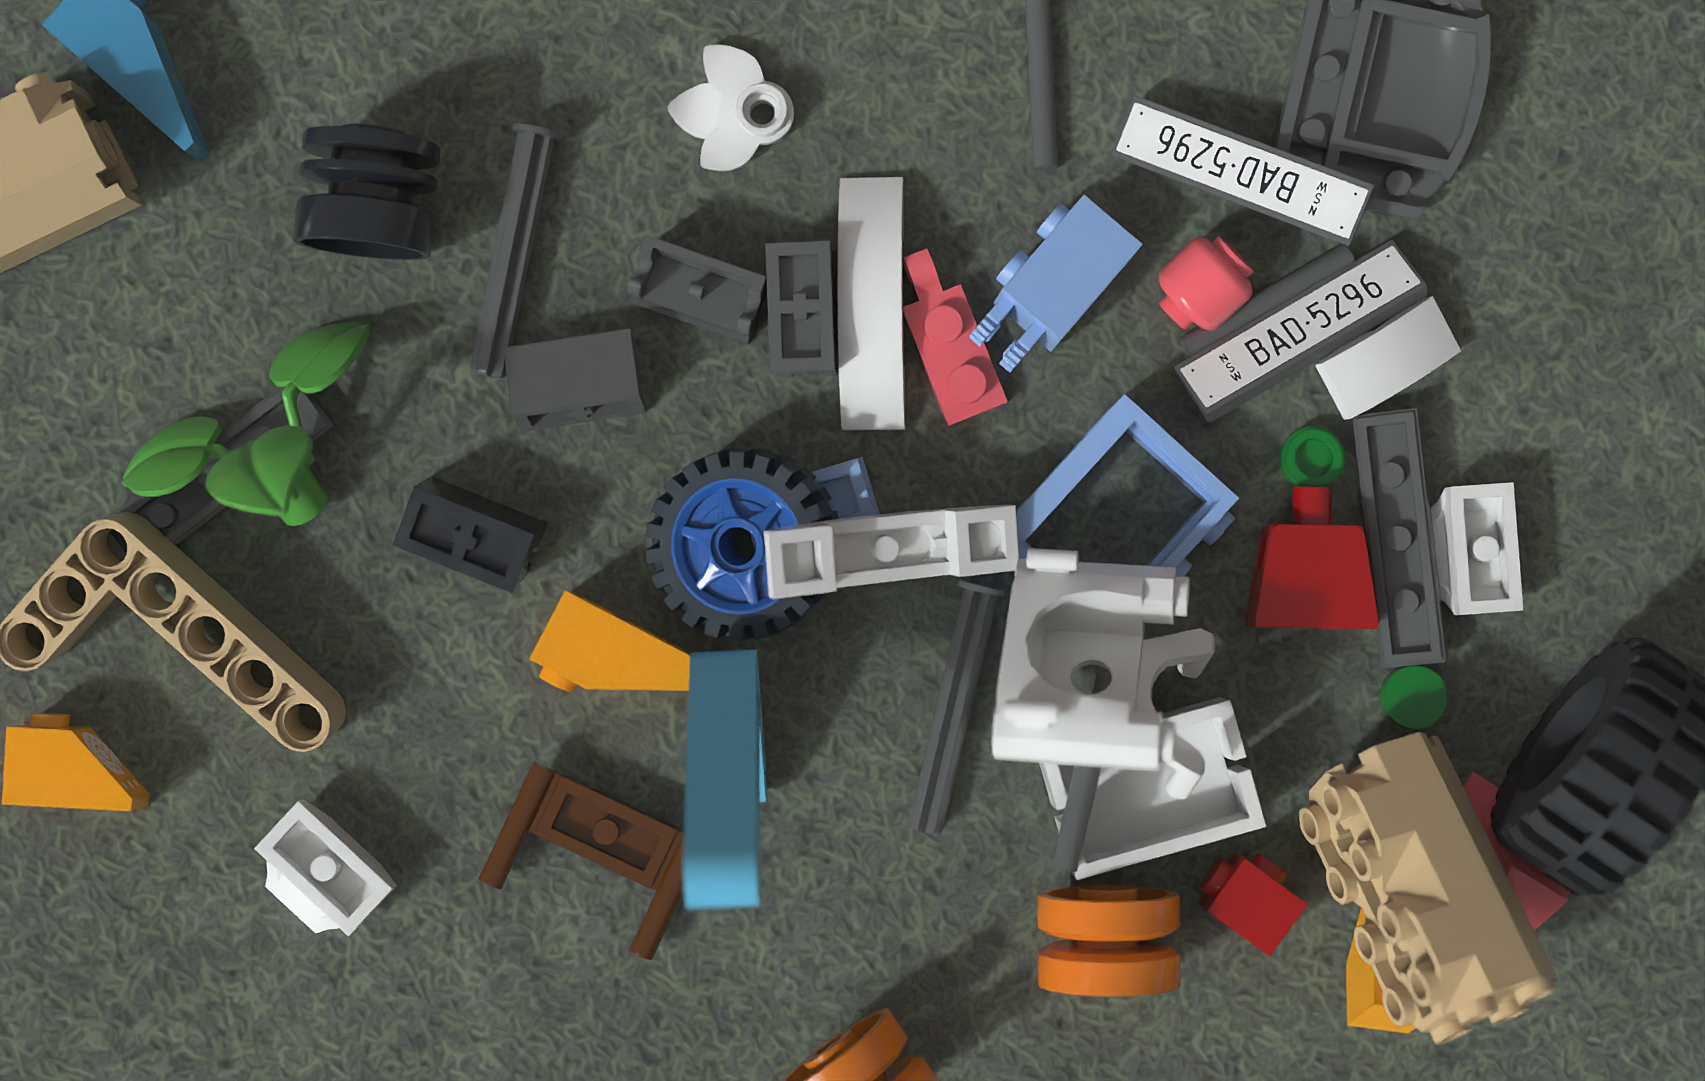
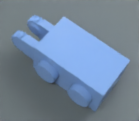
M1085 195L1079 199L1071 210L1060 203L1037 230L1036 233L1045 240L1029 257L1022 250H1019L996 278L1004 287L994 301L995 306L969 336L980 347L983 342H988L1000 328V323L1007 315L1020 325L1026 332L1020 339H1015L1003 353V359L999 363L1009 372L1016 367L1037 341L1052 352L1143 245Z

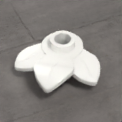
M708 45L703 49V63L708 83L699 84L683 92L673 99L667 107L674 121L685 132L696 138L705 139L700 155V165L702 168L714 171H732L747 164L760 145L776 143L789 132L794 120V108L790 96L782 87L764 80L761 68L755 57L731 46ZM768 104L774 109L775 115L771 122L760 125L751 119V111L756 105Z

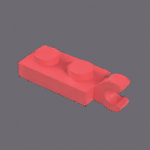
M927 248L904 257L903 266L917 302L903 307V317L947 426L1006 404L1008 401L984 342L979 347L969 338L977 324L961 284L945 291L942 290L934 263Z

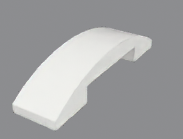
M903 177L840 178L838 211V354L842 431L905 430Z
M1015 505L898 512L828 520L764 531L769 598L772 599L836 592V588L941 575L963 577L1016 570L1019 558Z

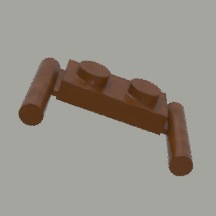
M533 762L478 879L491 887L502 889L528 832H531L656 891L629 948L634 954L648 960H653L684 893V832L678 830V827L576 779L565 774L561 775L542 764Z

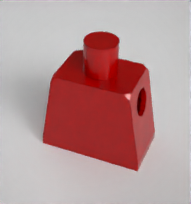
M1293 487L1292 524H1271L1262 527L1246 613V627L1378 629V614L1364 530L1362 526L1331 525L1332 488Z

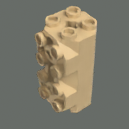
M51 72L37 73L22 79L16 84L15 93L0 99V273L142 205L140 196L131 191L138 187L137 179L113 129L106 119L99 123L96 120L91 121L85 112L96 106L88 92L71 80L56 83Z
M1417 732L1375 745L1358 754L1362 763L1355 767L1350 774H1347L1341 763L1326 771L1309 790L1310 805L1301 808L1299 811L1302 833L1310 844L1315 845L1327 870L1326 881L1333 898L1340 904L1354 901L1364 909L1365 924L1355 928V945L1360 957L1365 963L1371 965L1383 990L1382 999L1385 1011L1394 1024L1402 1027L1411 1023L1422 1033L1430 1032L1435 1045H1441L1473 1030L1471 1024L1489 1017L1492 1025L1511 1020L1529 1010L1527 1004L1537 1001L1557 990L1553 979L1557 977L1553 966L1439 737L1432 735L1428 739L1426 733Z

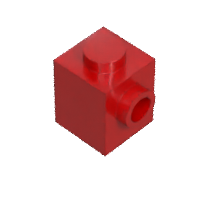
M1236 852L1228 862L1223 858L1218 859L1208 870L1199 886V889L1205 895L1198 904L1269 957L1308 905L1282 886L1289 875L1258 852L1251 862Z

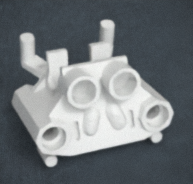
M1028 548L1027 559L1018 558L1015 579L1012 584L997 685V705L992 734L993 757L998 760L1159 771L1160 763H1167L1174 768L1166 782L1168 794L1180 799L1187 798L1204 775V758L1199 754V750L1176 733V722L1162 721V713L1155 712L1151 692L1158 675L1168 666L1177 665L1179 672L1183 676L1198 677L1215 652V638L1212 633L1201 628L1144 640L1145 623L1174 624L1175 616L1187 617L1190 578L1178 577L1175 567L1078 562V551ZM1098 665L1110 673L1112 680L1104 691L1096 694H1085L1073 686L1071 682L1073 674L1083 666Z

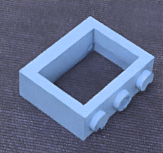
M1124 394L1117 399L1016 510L1019 559H1027L1028 548L1033 549L1025 542L1026 539L1125 431L1203 502L1145 566L1175 567L1177 569V576L1184 577L1192 567V564L1185 557L1201 540L1210 546L1224 533L1225 529L1235 520V517L1228 510L1239 498Z

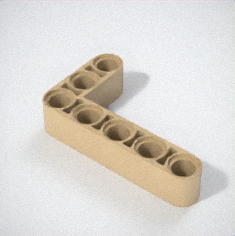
M122 512L94 521L85 527L0 624V658L6 665L15 670L29 671L52 662L67 653L112 601L118 597L287 748L299 752L314 750L338 732L345 721L346 707L344 699L338 691L147 519L137 513ZM111 529L120 532L126 540L127 555L124 559L118 558L109 549L107 538ZM158 573H164L174 582L176 587L174 602H168L158 594L155 586ZM70 576L78 579L84 586L86 598L83 605L74 602L68 595L67 580ZM206 616L213 617L223 626L225 632L223 645L214 644L205 636L203 621ZM29 623L38 627L43 633L45 640L43 651L34 648L28 641L26 631ZM253 660L262 661L272 670L274 677L272 688L262 687L252 678L250 669ZM300 703L309 704L317 709L322 719L321 730H310L303 725L298 715Z

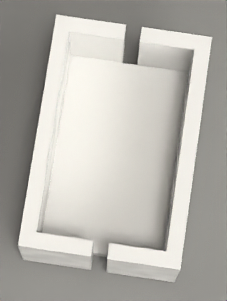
M1218 697L1162 713V721L1176 722V733L1199 750V754L1203 756L1205 761L1204 775L1187 798L1180 799L1168 794L1166 782L1174 768L1167 763H1160L1159 771L1101 768L1077 872L1070 871L1077 880L1266 827L1250 769L1240 765L1227 768L1224 759L1226 757L1231 760H1238L1246 757L1230 700ZM1039 763L1051 805L1057 810L1064 809L1075 765ZM1063 814L1054 816L1058 831H1060Z

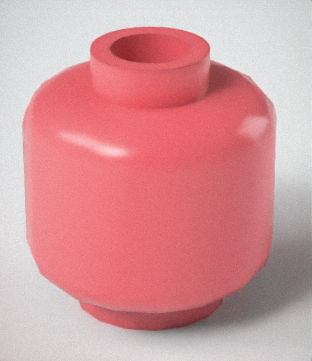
M1218 236L1213 242L1204 237H1195L1161 269L1158 279L1166 296L1159 302V305L1184 330L1194 322L1202 329L1215 331L1251 298L1253 288L1248 278L1255 271L1221 236Z

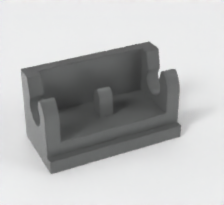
M644 234L639 248V266L635 277H631L628 283L629 304L748 345L767 292V277Z
M830 241L765 243L770 373H777L780 377H793L794 374H814L818 377L836 376L832 250Z
M630 328L503 348L511 415L521 432L646 413L637 349H634Z

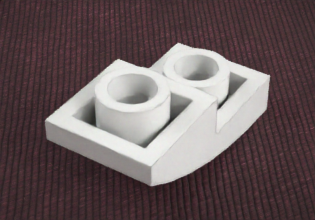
M1430 296L1396 314L1375 330L1365 332L1336 349L1315 364L1343 419L1346 420L1367 411L1407 388L1461 352V349L1433 296Z

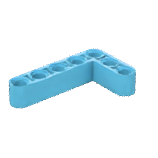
M757 649L690 653L683 855L684 893L687 909L754 907L760 905V803L767 802L766 775H764V771H766Z

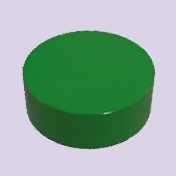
M1310 426L1293 432L1285 439L1279 451L1280 470L1285 479L1295 487H1327L1339 478L1345 465V451L1341 441L1334 433L1322 427Z
M1417 665L1401 666L1390 672L1382 682L1379 700L1384 714L1396 725L1409 729H1423L1433 725L1441 718L1447 707L1448 693L1445 683L1433 670Z

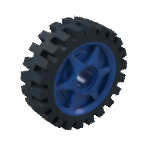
M746 447L727 449L709 454L684 467L681 473L672 477L663 487L666 490L665 493L656 498L651 510L656 514L654 520L647 523L646 537L652 538V546L646 549L647 564L654 563L657 571L651 578L656 589L663 587L668 594L664 599L668 607L672 611L681 610L685 614L681 620L692 628L697 626L704 627V634L716 638L728 636L729 640L744 641L750 638H755L756 640L786 630L801 621L815 609L817 604L827 594L819 593L776 599L769 598L764 531L839 519L837 510L832 511L828 501L832 498L826 488L818 487L814 482L816 476L808 468L798 467L794 464L796 460L785 454L771 453L772 450ZM737 527L748 530L755 539L756 552L751 560L741 557L734 549L732 540Z

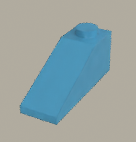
M63 0L43 22L42 26L186 153L202 163L210 154L159 25L142 11L150 0Z

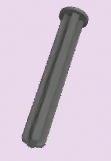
M522 123L512 124L511 131L517 134L470 364L472 372L497 379L505 378L506 376L503 348L511 347L514 344L554 143L562 141L563 136L547 128Z
M957 580L956 586L964 589L909 819L912 829L927 834H940L943 831L998 596L1006 598L1007 591Z

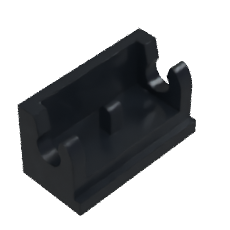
M431 476L413 487L393 546L513 593L517 585L527 576L532 565L528 563L535 546H538L542 540L548 523Z

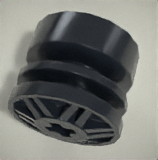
M345 124L342 126L307 128L303 132L302 148L307 153L324 159L303 161L300 164L299 174L310 181L328 186V193L305 195L297 199L293 242L314 250L348 256L390 260H423L431 256L434 215L426 209L406 203L407 196L430 194L437 190L438 180L434 176L419 170L430 169L439 165L440 147L436 143L376 125Z

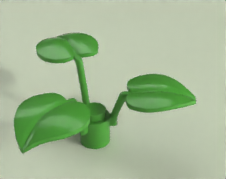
M351 321L320 326L299 335L279 352L271 365L269 377L274 385L285 387L282 392V398L289 426L273 428L262 434L255 441H249L245 447L231 452L225 446L215 443L222 431V427L216 419L197 416L176 421L158 431L140 447L130 461L121 483L125 488L128 487L134 494L139 496L154 497L170 494L194 480L205 468L208 458H217L220 460L212 467L206 480L207 490L217 501L244 511L280 516L283 522L289 526L301 525L312 520L325 508L328 502V495L309 468L315 461L311 453L313 443L309 433L302 427L297 407V398L300 392L308 394L319 392L343 375L367 341L372 330L370 323Z

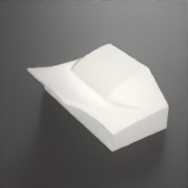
M1514 482L1444 488L1438 501L1431 506L1441 600L1447 604L1454 615L1523 611Z
M305 799L299 800L254 848L267 862L265 887L315 933L340 928L347 936H350L397 887L396 883L375 858L332 818Z

